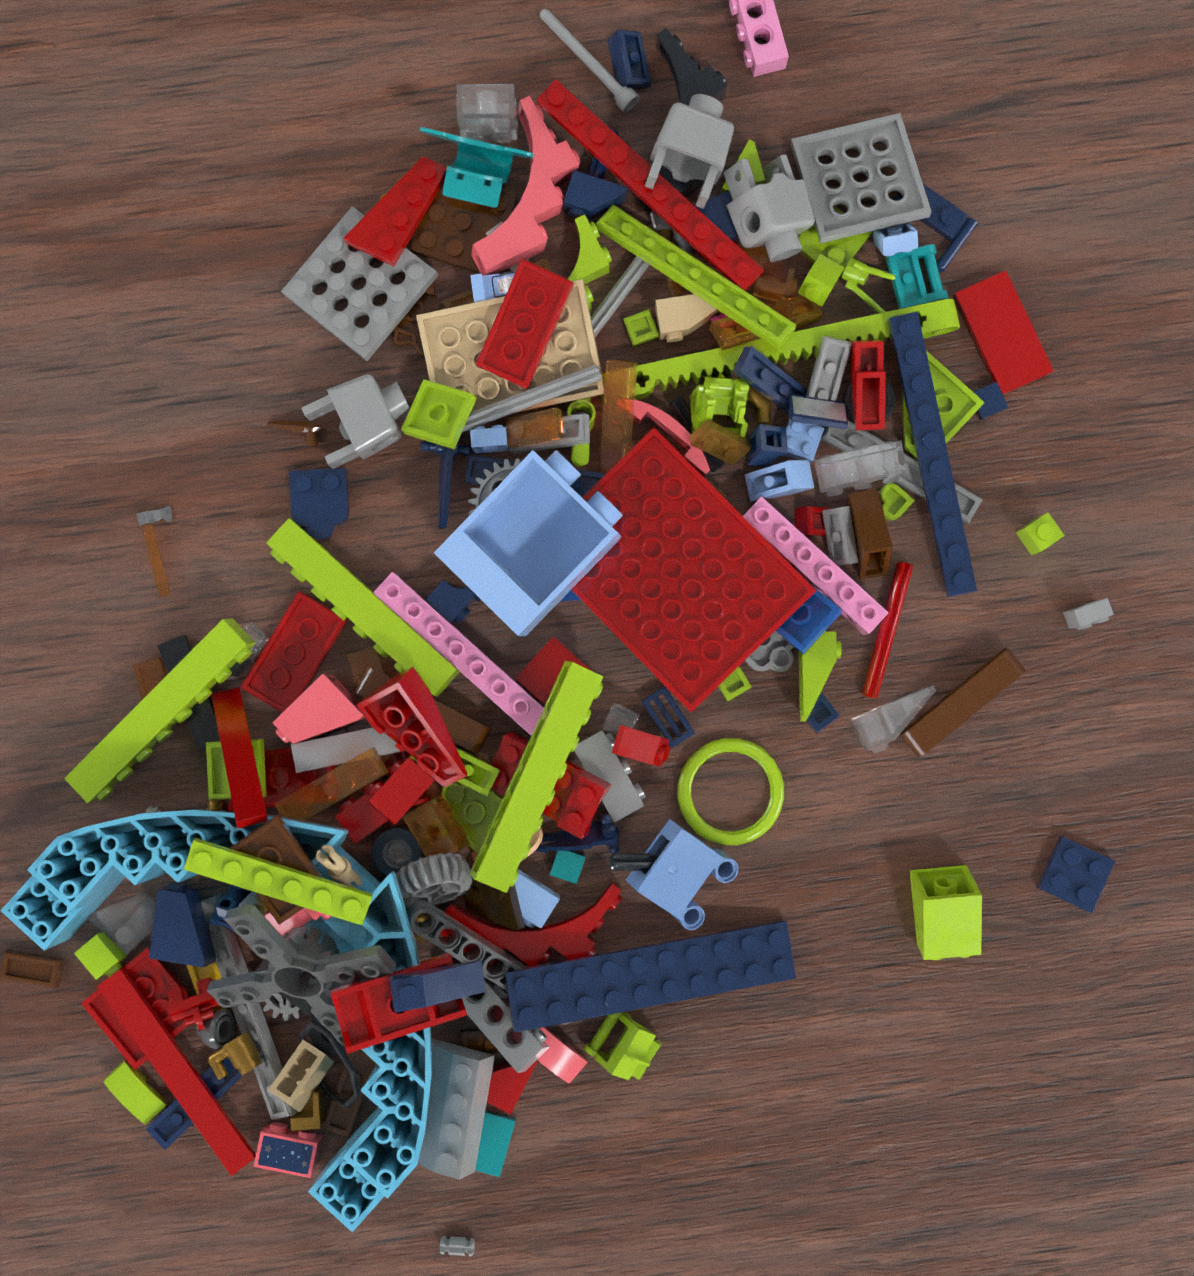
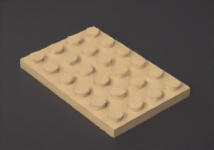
M583 279L572 281L575 283L528 390L593 365H597L601 372ZM505 296L416 315L430 381L474 394L477 399L472 411L527 391V389L475 366ZM603 377L597 382L518 412L606 394Z

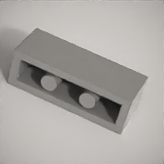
M603 730L579 742L574 751L586 771L612 784L602 802L615 823L643 807L642 799L646 798L639 783L637 782L633 785L629 779L628 774L632 773L625 758L623 757L619 760L617 755L612 753L615 743L612 734L609 732L605 735Z

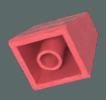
M322 674L273 724L278 728L275 731L276 734L285 743L290 741L292 744L310 741L351 726L365 719V716L357 707L359 701L334 675Z

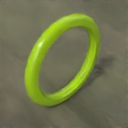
M722 738L701 746L688 758L681 769L677 783V799L684 819L698 835L720 845L737 846L752 842L763 836L774 825L781 813L784 802V782L775 760L763 748L753 742L740 738ZM724 752H738L754 759L764 769L770 784V800L763 816L755 824L739 831H723L707 824L698 815L691 797V785L699 767L707 759Z

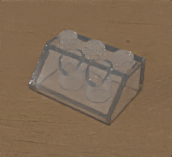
M901 440L888 441L813 459L820 493L826 492L827 497L843 494V488L854 486L855 490L872 487V481L881 479L883 484L900 481L899 475L906 474Z

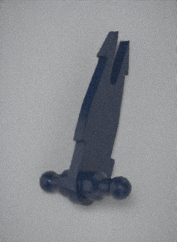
M422 441L420 444L422 451H434L435 454L441 455L438 529L447 528L453 456L457 454L471 455L472 448L469 445L461 446L457 443L455 449H451L428 441Z
M604 814L601 816L600 821L592 822L588 835L583 839L565 830L550 834L546 832L543 833L542 842L550 843L540 844L535 851L547 853V851H575L591 849L592 846L607 845L611 854L618 853L620 850L618 845L620 832L619 828L611 823L610 815Z

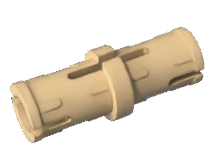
M325 845L321 847L327 853L326 856L320 850L317 851V861L327 868V873L333 880H338L341 884L353 888L355 887L351 883L352 881L358 886L361 885V876L351 868V863L345 857L340 856L332 846Z

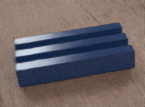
M665 686L641 700L664 738L669 739L671 749L695 734ZM663 694L685 727L686 733H681L659 699V695ZM654 700L678 738L675 740L671 738L649 704L650 701Z

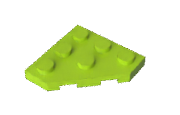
M926 350L945 442L947 443L985 402ZM901 386L904 448L917 459Z

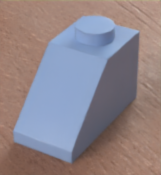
M809 460L785 461L744 474L750 502L757 501L761 496L764 499H770L814 488Z
M517 869L519 875L515 888L524 924L533 929L535 926L542 928L558 903L560 895Z

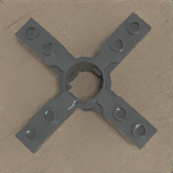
M253 904L229 909L224 920L249 945L254 953L260 958L268 960L269 964L255 972L210 981L207 992L223 1008L270 999L272 994L280 992L292 997L305 999L312 1007L310 1012L344 1046L342 1032L330 994V990L334 989L333 982L345 984L393 974L396 963L380 945L340 953L334 939L327 933L324 934L321 944H318L322 930L313 927L310 928L307 939H304L308 927L294 928L282 936Z

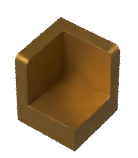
M321 1086L316 1088L301 1112H297L290 1119L291 1131L320 1129L325 1121L324 1091Z

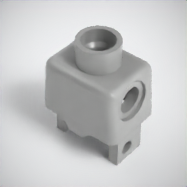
M696 94L691 97L689 105L679 102L672 105L650 156L653 164L645 187L653 189L662 165L669 169L673 179L685 184L694 179L704 181L695 205L704 208L709 199L713 184L717 183L724 169L734 132L733 124L721 118L723 112L721 102L708 95Z
M780 155L763 167L767 184L756 186L748 159H742L724 172L733 199L726 207L742 246L745 248L765 246L770 262L780 261L799 253L802 250L798 235L812 227L815 222L804 180L794 179L787 155Z
M370 374L362 375L327 389L329 395L301 408L304 415L310 421L336 409L341 419L339 429L344 439L350 440L352 444L325 456L328 465L333 469L359 456L365 460L398 441L402 436V432L396 420L408 415L410 410L398 382L381 389Z

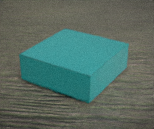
M558 851L550 875L577 884L586 856L573 851Z

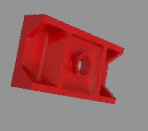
M513 731L504 735L491 764L500 770L491 790L503 797L529 742L528 739ZM566 760V771L561 779H557L554 787V798L549 806H545L542 814L557 821L556 826L583 839L588 835L591 821L597 808L612 784Z
M446 953L420 961V964L394 971L393 974L389 975L453 965L451 955ZM389 975L362 982L356 981L330 990L347 1054L466 1016L467 1012L463 1000L459 998L429 1007L395 1012L390 1007L392 995Z

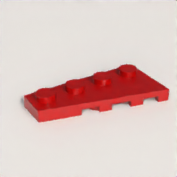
M423 156L343 238L344 242L394 267L444 183L447 168Z

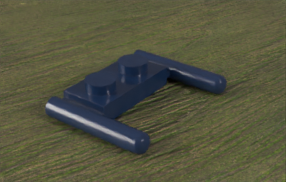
M923 184L932 212L930 217L920 219V221L947 240H952L937 262L938 271L944 272L978 223L975 219L967 217L966 213ZM898 192L893 200L899 201L903 196Z

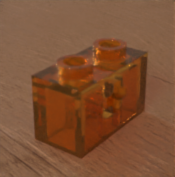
M441 794L403 816L426 857L429 855L435 856L439 853L443 855L447 853L454 854L470 844L466 831L458 824L452 814L450 804L444 800Z

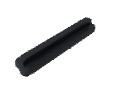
M682 396L676 397L670 402L669 406L680 424L692 434L691 409ZM702 451L711 472H715L724 466L723 460Z

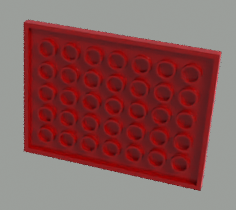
M653 428L582 497L587 502L599 491L623 515L612 526L621 538L571 590L692 713L798 610L816 590Z

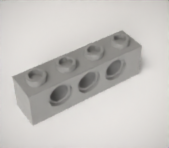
M484 977L486 992H484L480 1000H477L474 995L462 998L467 1015L517 1073L525 1072L550 1048L545 1042L547 1037L540 1028L521 1031V1042L518 1044L514 1043L511 1038L513 1027L509 1000L506 998L508 993L505 989ZM496 1006H500L503 1010V1017L499 1022H496L492 1015Z

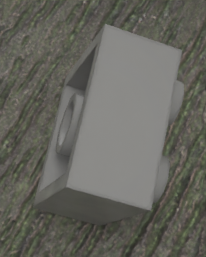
M1104 598L1063 612L1069 629L1075 628L1077 631L1092 627V624L1108 621V617L1114 615L1108 598Z

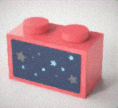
M281 1122L267 1124L260 1133L254 1167L311 1178L317 1167L323 1135L316 1134V1131L313 1129L291 1131L287 1124Z

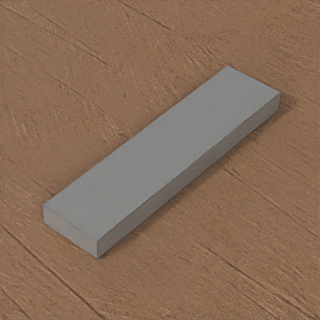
M373 728L291 744L296 773L401 752L395 747L397 744L384 732L380 735Z

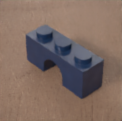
M443 579L425 601L453 625L456 621L458 623L463 622L471 612L468 607L475 600L480 602L481 599L468 586L454 588Z

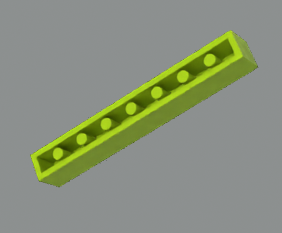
M288 518L266 542L273 549L270 554L278 562L284 564L286 561L293 567L290 572L299 581L304 583L307 580L314 586L311 590L313 594L323 602L328 599L335 605L331 610L342 620L348 617L355 624L352 629L363 639L369 636L376 643L373 648L384 658H387L388 655L397 662L394 667L400 673L414 667L432 695L438 697L460 673L456 667L382 602L363 582L295 521Z
M233 618L222 619L64 779L87 803L96 800L104 801L114 792L112 787L118 781H124L133 773L132 767L138 761L140 763L153 753L151 748L157 742H163L172 734L171 728L177 722L182 723L192 714L190 709L197 702L199 704L212 694L210 689L217 682L219 684L224 682L232 674L230 668L237 662L239 664L244 662L252 654L250 649L256 642Z
M564 662L469 873L475 880L507 893L509 886L513 887L519 875L518 866L521 860H525L531 848L529 842L533 833H537L542 825L543 817L541 815L545 806H549L554 798L555 790L553 788L557 779H561L566 771L567 763L565 761L569 752H573L577 747L579 741L578 732L581 726H584L591 715L589 708L593 699H597L602 691L603 684L601 681L603 676L576 663Z

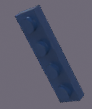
M229 1057L222 1061L229 1073L225 1077L218 1080L211 1067L201 1075L217 1100L242 1077L238 1068L235 1070ZM176 1099L146 1130L166 1150L193 1122Z

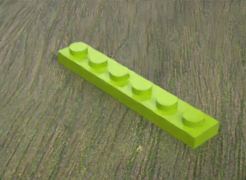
M198 838L193 840L183 869L359 925H363L373 896L369 892Z

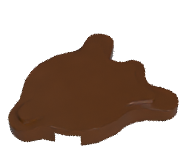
M434 282L392 331L394 332L393 343L396 347L413 346L419 356L425 358L416 315L441 310L440 302L435 294Z

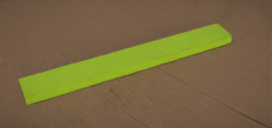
M614 204L596 223L598 231L779 350L796 328L795 323Z

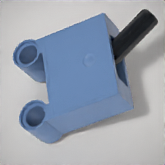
M671 819L668 820L645 853H613L609 858L611 870L631 871L626 881L637 892L668 911L688 930L699 928L704 921V910L692 898L707 877L711 874L718 881L728 883L737 876L739 869L737 862L724 851L718 848L712 849Z

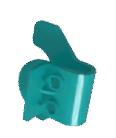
M419 128V131L424 134L458 144L455 163L447 165L443 195L495 208L499 204L502 184L508 182L513 156L531 159L535 157V154L531 152L477 141L428 128Z

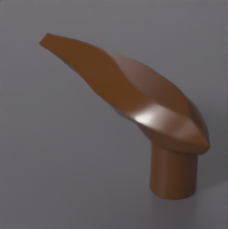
M295 420L268 422L269 426L290 430L294 433L305 432L307 446L318 445L317 431H320L321 427L316 423Z

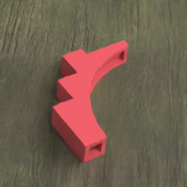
M530 96L520 100L517 112L526 133L529 152L535 154L534 159L530 158L528 185L519 204L509 218L493 233L473 244L471 256L482 276L498 274L519 264L521 258L528 260L544 252L548 237L544 227L539 223L560 214L564 197L560 188L556 185L571 179L573 171H578L580 158L574 148L571 149L566 140L557 144L553 130L551 128L548 129L543 121L544 115L540 106L534 104Z

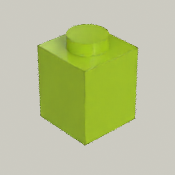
M819 254L802 283L798 294L822 307L845 267Z
M1048 512L1038 516L1015 532L1031 555L1042 552L1065 536Z
M106 930L96 934L74 953L96 980L105 975L109 978L123 967L120 962L127 957Z

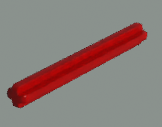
M898 562L885 606L888 614L881 621L862 695L868 698L876 699L879 695L913 570V565L910 563Z

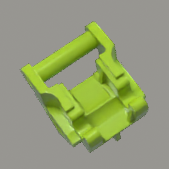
M719 374L717 378L705 377L704 385H698L690 394L692 433L706 420L712 421L713 414L731 416L736 428H724L745 438L748 423L744 418L749 391L748 383L743 379L725 378L723 374Z
M620 1012L607 1015L590 1044L586 1043L583 1049L593 1056L611 1075L629 1081L631 1076L638 1080L642 1078L646 1068L650 1066L652 1058L661 1047L662 1042L658 1039L654 1040L656 1035L632 1020L630 1014ZM619 1019L625 1024L624 1032L615 1047L611 1048L606 1054L600 1048Z

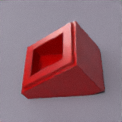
M816 506L796 508L795 528L804 536H826L822 511L829 510L830 508Z

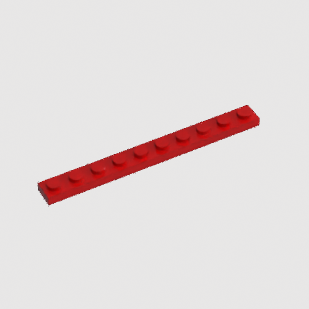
M555 79L536 99L537 104L729 281L747 291L763 274V268L660 174H658L653 189L645 187L651 166L559 81Z

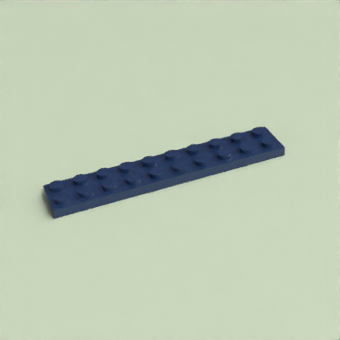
M784 920L504 972L514 1033L796 979L788 924Z

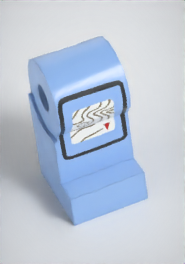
M516 271L482 276V274L470 275L474 303L505 296Z

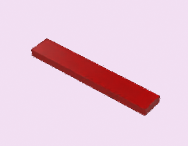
M240 687L212 693L211 696L237 827L239 829L266 822L268 817Z

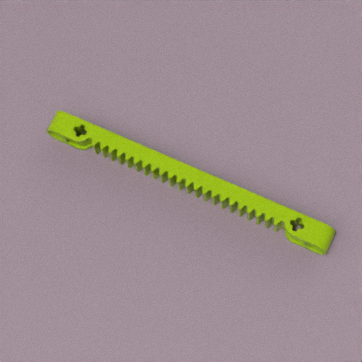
M945 299L796 331L789 336L779 350L763 339L606 372L602 374L606 394L600 395L602 405H617L621 398L644 399L650 396L656 385H659L663 391H666L667 383H670L675 389L679 380L682 381L684 386H688L689 378H692L698 384L702 375L704 378H711L712 373H714L717 378L719 374L725 371L728 377H731L744 347L748 346L755 348L775 365L778 359L783 365H786L789 357L794 363L798 361L800 355L804 360H808L811 353L817 358L823 335L850 342L851 340L880 339L885 343L888 337L892 341L887 319L918 311L923 338L950 333L960 328L954 299ZM638 377H642V380L646 381L645 387H640L639 383H636Z

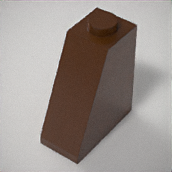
M860 489L849 493L847 506H850L857 548L858 563H856L859 580L885 576L888 573L893 545L877 489Z

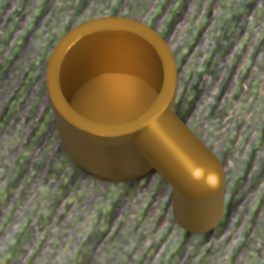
M248 1031L208 1056V1063L218 1080L229 1074L222 1063L227 1057H229L235 1070L238 1068L242 1076L262 1064V1061L258 1056L260 1053Z

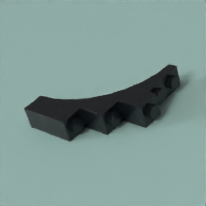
M666 28L657 35L656 48L670 69L676 84L679 103L689 105L691 97L696 94L711 96L719 102L725 98L727 82L721 72H715L710 65L700 71L701 67L698 61L693 56L689 57L686 54L679 37L675 34L671 35ZM662 165L659 174L684 197H687L704 182L694 179L685 184L675 180L669 169ZM637 197V200L649 215L650 212H654L639 197Z

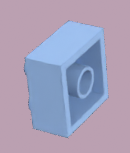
M909 222L874 230L873 244L884 256H893L898 252H911L912 249L918 248L917 230Z
M789 419L786 426L788 448L786 456L798 460H809L811 464L824 428L812 424L793 422Z
M493 425L492 428L485 429L484 426L474 427V430H470L471 448L474 454L509 451L506 427Z

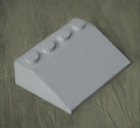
M431 1038L432 1079L426 1130L418 1163L435 1173L460 1180L474 1173L476 1169L495 1055Z

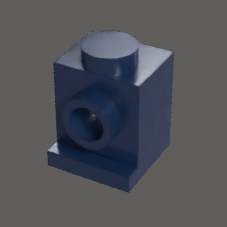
M759 424L747 438L750 440L752 448L747 453L748 465L770 467L780 455L786 456L788 454L786 428Z

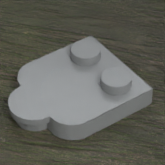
M775 631L744 662L755 671L771 669L775 672H783L792 665L793 653L791 649L793 646Z

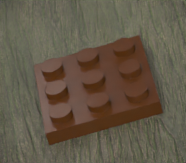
M443 183L418 226L411 252L481 274L471 256L472 246L487 236L486 232L498 223H504L514 211L517 197L501 191L499 204L494 208L444 196Z

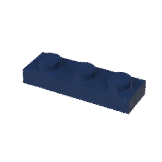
M752 346L744 347L733 370L736 375L786 413L791 395L806 396L807 389Z

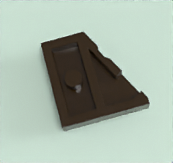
M475 879L472 880L470 888L463 894L468 912L512 930H519L525 927L515 884L513 887L509 886L507 893Z

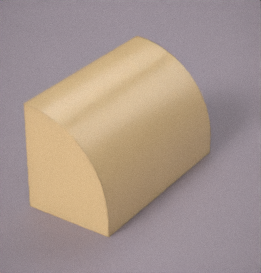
M302 1040L268 1091L298 1112H301L334 1061L305 1040Z

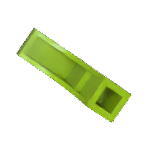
M584 214L575 219V229L580 241V252L576 266L568 280L576 281L583 279L585 285L608 274L609 263L612 262L606 246L601 247L597 240L600 235L593 221L588 222ZM585 286L589 311L592 312L591 302L594 299L588 286Z

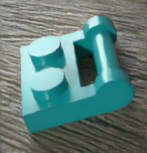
M934 244L912 249L911 252H898L893 256H886L889 273L895 275V279L891 281L899 309L949 299L947 290H943L934 256L937 254ZM919 258L924 259L932 293L929 294L926 292L918 261Z

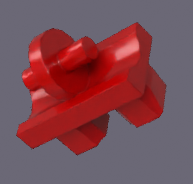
M210 977L196 982L199 995L188 998L185 987L169 991L170 1005H167L166 1009L173 1022L183 1019L185 1026L196 1023L199 1030L206 1029L204 1020L214 1017L213 1008L221 1006L207 992L209 983L212 981Z

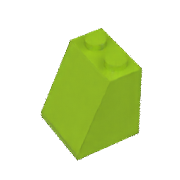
M967 865L910 870L916 939L923 960H940L952 957L967 958L973 955H981L982 894Z

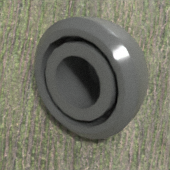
M228 1009L214 1010V1017L204 1020L206 1029L199 1030L196 1024L197 1035L212 1049H220L229 1043L234 1036L235 1020Z

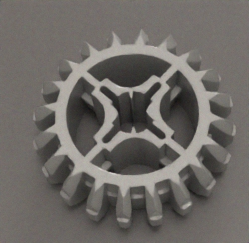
M439 853L435 856L429 855L426 858H419L415 862H410L408 866H403L396 873L403 902L407 908L417 900L427 901L433 906L441 903L446 904L447 901L455 900L457 896L463 895L472 884V876L469 874L471 869L466 858L461 857L459 854L453 855V853L445 855Z

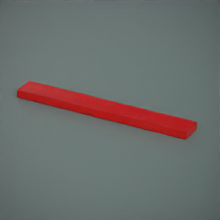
M119 969L96 986L231 1176L253 1161L256 1153L125 969Z

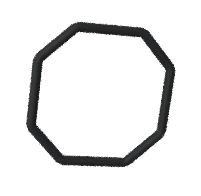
M310 1021L300 1032L299 1041L301 1043L302 1040H305V1035L312 1027L327 1036L349 1070L354 1094L345 1102L330 1091L323 1079L319 1085L330 1099L343 1108H348L360 1096L355 1069L333 1034L317 1022Z

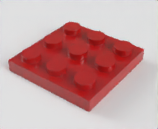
M149 946L123 968L174 1038L187 1026H185L183 1019L173 1022L171 1016L167 1013L166 1006L170 1005L169 991L184 986L164 961L149 958ZM99 989L81 1003L134 1070L148 1060ZM187 991L188 998L192 997L191 994Z

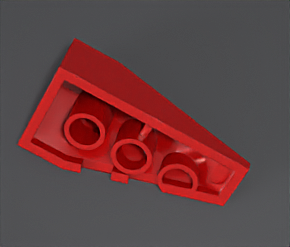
M414 667L391 678L357 704V707L374 730L380 735L384 732L397 743L395 747L401 752L406 750L417 760V765L443 787L457 782L468 775L434 698Z

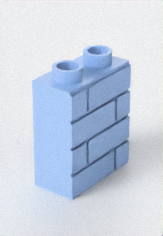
M532 450L434 552L518 636H527L621 538L612 526L623 515L599 491L587 502L570 486L581 474L557 450L546 461Z

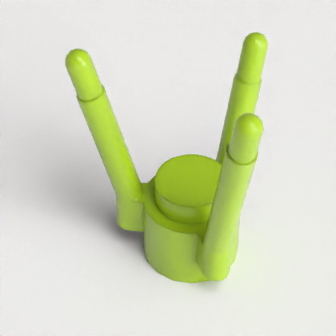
M851 258L842 274V279L848 281L845 288L854 291L878 313L886 312L857 285H864L869 274L894 280L895 275L867 266Z

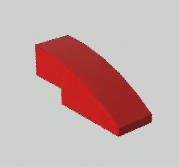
M880 339L851 340V379L855 430L885 429L886 371L883 370L884 341Z

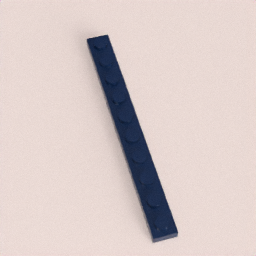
M918 311L890 317L887 319L946 595L947 597L975 592L977 591Z

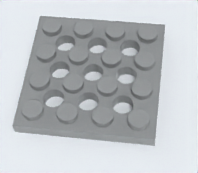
M900 113L791 139V148L800 178L805 182L815 217L814 225L820 243L930 217L932 211ZM881 142L887 146V149L885 151H877L872 145ZM848 149H856L859 151L860 156L851 158L845 152ZM827 155L833 159V162L822 164L818 158ZM890 167L895 171V174L886 176L881 173L880 169ZM862 173L867 176L868 180L860 183L854 180L853 175ZM828 180H836L841 186L837 189H830L825 183ZM897 191L903 198L899 201H894L889 198L888 193ZM863 198H871L874 200L875 205L873 207H865L860 201ZM842 204L847 207L848 211L844 214H838L833 210V207Z
M352 206L283 288L281 293L364 360L368 361L438 277V273L407 248L404 249L394 267L383 263L379 268L371 267V261L374 257L360 250L357 252L350 251V245L346 244L343 238L364 217L361 212ZM336 262H345V269L342 272H332V267ZM401 272L405 274V280L401 284L396 285L391 282L392 277L396 273ZM362 277L366 279V285L362 289H353V283L357 278ZM327 283L328 287L325 293L321 295L314 293L316 285ZM379 294H386V303L382 306H375V297ZM347 299L348 307L343 311H336L335 305L337 301ZM360 316H369L367 326L363 328L356 327V321Z

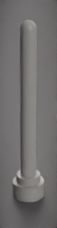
M543 9L540 12V18L615 95L614 99L619 109L623 113L629 112L637 104L640 96L632 88L622 87L549 10Z

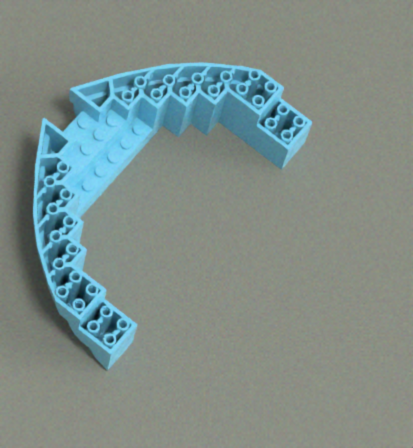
M196 809L142 813L77 829L54 839L27 869L32 876L2 908L1 912L39 947L47 950L69 940L125 877L134 885L168 873L179 883L198 875L183 870L195 838L229 848L266 822L238 829L234 812ZM267 815L268 821H269L270 819H272L273 817H275V816H274V815ZM281 817L324 879L340 883L338 880H333L328 875L327 868L316 859L317 851L320 850L326 856L327 853L321 847L330 845L340 856L345 857L351 863V868L361 876L362 882L360 886L354 881L351 882L354 887L373 894L363 925L333 916L328 920H324L319 916L316 921L311 919L302 926L308 927L306 934L308 935L311 927L322 930L318 944H321L324 934L327 933L334 939L340 953L380 945L396 963L394 971L420 964L416 942L395 872L392 871L382 883L373 877L341 848L349 832L347 829ZM391 1000L390 1007L392 1010H394L393 1003ZM431 1027L361 1049L377 1063L361 1088V1091L377 1105V1108L323 1167L308 1191L351 1232L359 1226L384 1196L388 1199L418 1164L426 1130L432 1079Z

